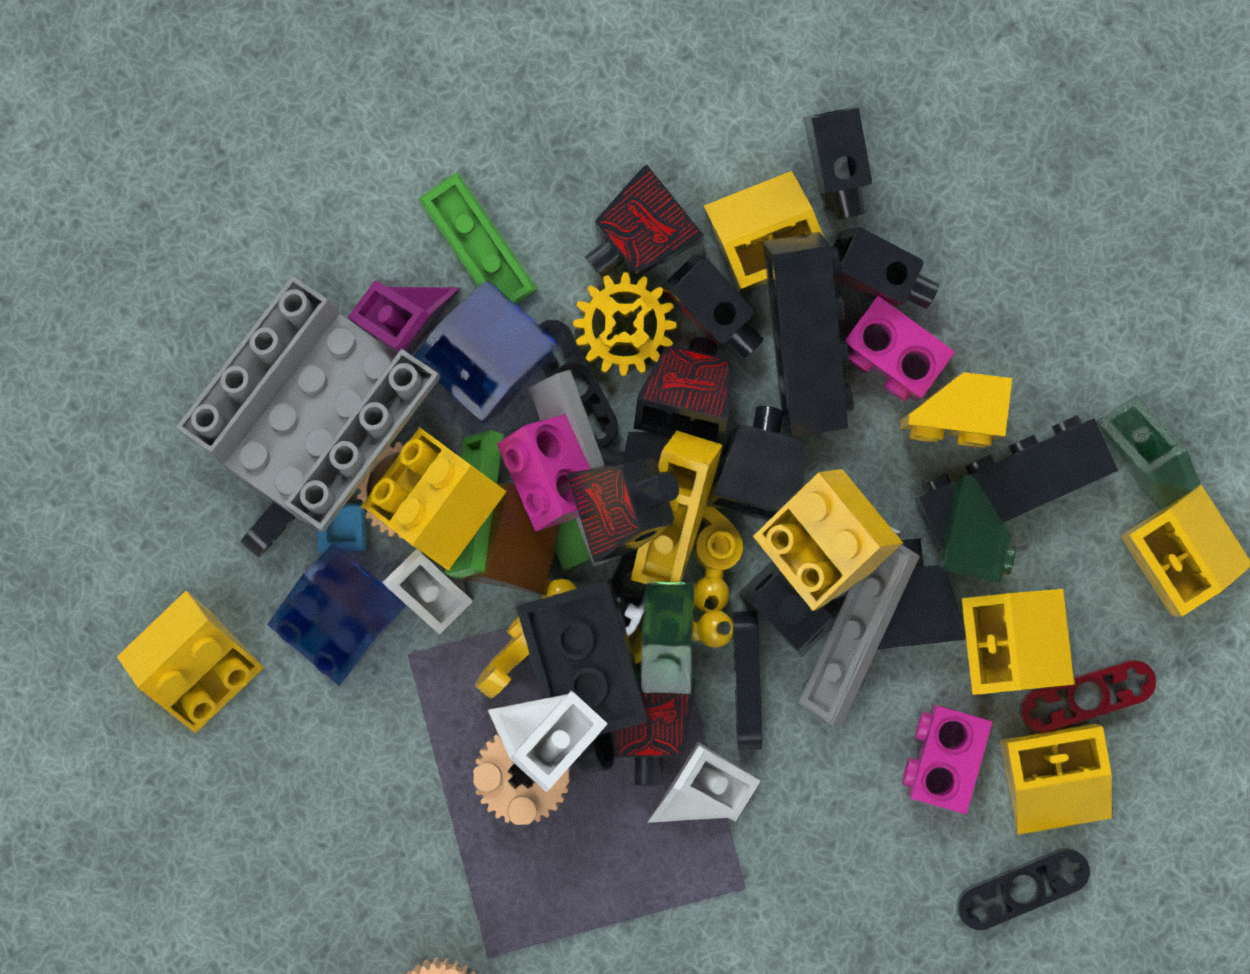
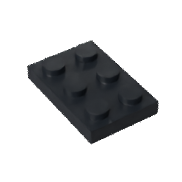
M612 579L516 606L542 699L566 695L573 691L608 723L598 735L652 720Z

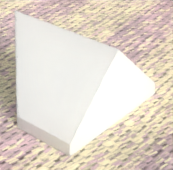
M418 549L383 581L390 591L438 634H441L473 602L465 593L463 579L444 575V567Z
M573 691L566 695L488 710L509 758L545 792L557 782L608 724Z
M697 741L647 823L730 818L736 822L759 785L760 780Z

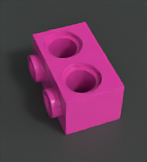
M880 296L874 299L845 339L849 352V362L866 374H868L871 368L887 379L883 387L904 402L910 396L916 401L922 399L955 354V351ZM878 326L886 332L888 344L884 350L873 351L864 344L863 332L867 327ZM916 354L923 358L926 363V373L922 379H910L903 373L902 360L906 355Z
M566 414L525 425L497 443L505 466L511 475L535 532L580 517L566 474L589 469L590 467Z
M932 704L930 713L922 711L915 731V739L922 741L917 759L908 758L902 778V785L909 787L907 796L917 801L967 815L993 721L936 704ZM949 721H957L963 729L962 740L954 747H944L939 740L940 728ZM937 767L946 768L950 775L949 786L940 793L930 792L926 786L928 773Z

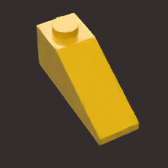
M676 431L662 450L658 465L660 473H671L679 485L678 497L670 501L674 522L671 527L638 549L631 580L673 594H677L712 489L722 449L721 444Z

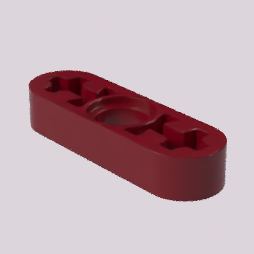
M1126 660L1075 676L1074 685L1034 689L1023 697L1019 711L1022 721L1030 729L1038 732H1050L1146 701L1155 691L1156 676L1151 667L1146 663L1137 660ZM1130 668L1133 669L1135 674H1144L1146 682L1139 685L1140 693L1134 695L1131 689L1115 691L1114 694L1119 700L1110 704L1111 693L1108 685L1102 679L1103 676L1110 674V683L1114 684L1127 679L1126 670ZM1084 682L1094 683L1100 691L1099 703L1089 710L1081 709L1074 699L1076 688ZM1065 688V701L1068 708L1073 712L1072 716L1065 718V709L1061 708L1051 711L1048 714L1049 722L1045 724L1038 717L1031 718L1029 710L1036 707L1035 699L1042 697L1045 703L1060 701L1062 699L1057 694V691Z

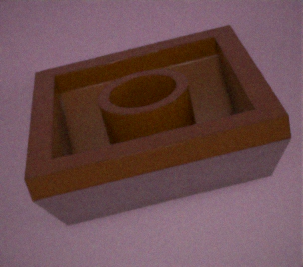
M497 483L507 492L493 509L485 572L459 579L546 595L561 524L535 532L515 485Z

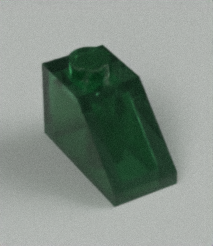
M1137 395L1097 421L1139 487L1160 510L1201 485L1186 447Z
M960 475L957 479L938 570L1001 583L1003 574H1011L1016 547L1009 546L1011 534L975 478Z
M646 582L642 632V692L691 694L695 676V583Z

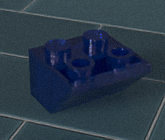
M487 280L437 325L413 357L439 373L441 378L438 382L483 422L503 412L559 343L493 283Z
M333 543L302 574L267 625L278 633L285 642L292 645L313 663L321 673L327 675L340 686L406 607V604L336 543Z

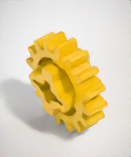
M623 272L621 284L614 285L608 275L604 276L605 289L599 291L590 285L587 291L592 298L591 302H577L576 307L585 314V317L573 320V327L584 330L585 334L575 340L576 344L579 347L590 346L591 350L588 352L586 360L588 363H591L598 357L603 360L602 372L605 374L611 369L612 365L619 366L621 377H626L628 366L635 365L640 374H644L646 372L644 361L650 359L656 363L660 357V354L657 352L659 346L666 348L673 345V342L664 336V332L676 330V322L665 320L664 316L673 310V304L665 303L660 305L658 300L663 294V289L658 287L650 293L646 290L647 277L642 276L637 285L630 284L628 272ZM618 294H631L640 298L633 304H618L611 297ZM596 310L605 318V330L597 339H595L592 329ZM638 310H641L633 322V328L636 331L633 335L630 336L624 331L608 340L616 328V321L614 319L616 315L619 314L621 317L626 318L630 314L634 315ZM652 311L657 321V330L653 341L644 331V319ZM617 345L632 346L638 351V354L633 356H617L609 352Z

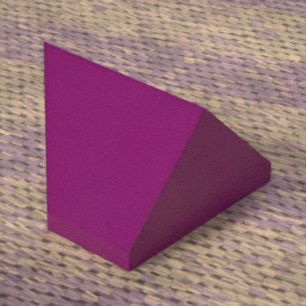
M375 280L347 318L399 353L403 349L412 355L460 288L386 287Z

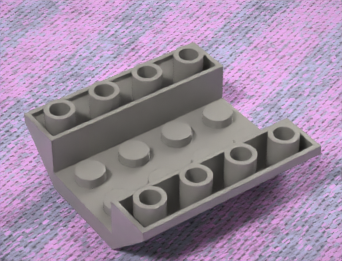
M291 276L179 422L176 429L232 473L293 516L324 533L441 376L403 349L399 353L339 314L327 298L294 276Z

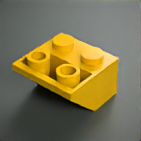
M792 171L703 206L736 290L740 294L767 284L763 241L820 232L823 236L813 208Z
M963 372L900 420L899 429L910 430V439L926 442L943 440L944 430L947 429V435L958 436L957 445L974 448L992 446V441L1006 436L1012 378Z
M419 427L412 438L404 445L401 453L381 480L373 487L372 492L362 506L412 546L449 570L507 491Z
M843 469L818 472L753 535L754 539L812 611L818 610L870 575L903 544Z
M1201 484L1120 535L1171 616L1183 617L1222 592L1250 568L1249 557Z
M1064 589L962 598L973 695L1075 684Z
M187 590L117 656L137 688L195 734L264 669L263 665L223 623Z
M1093 723L1000 740L1017 835L1112 818V773L1103 726Z

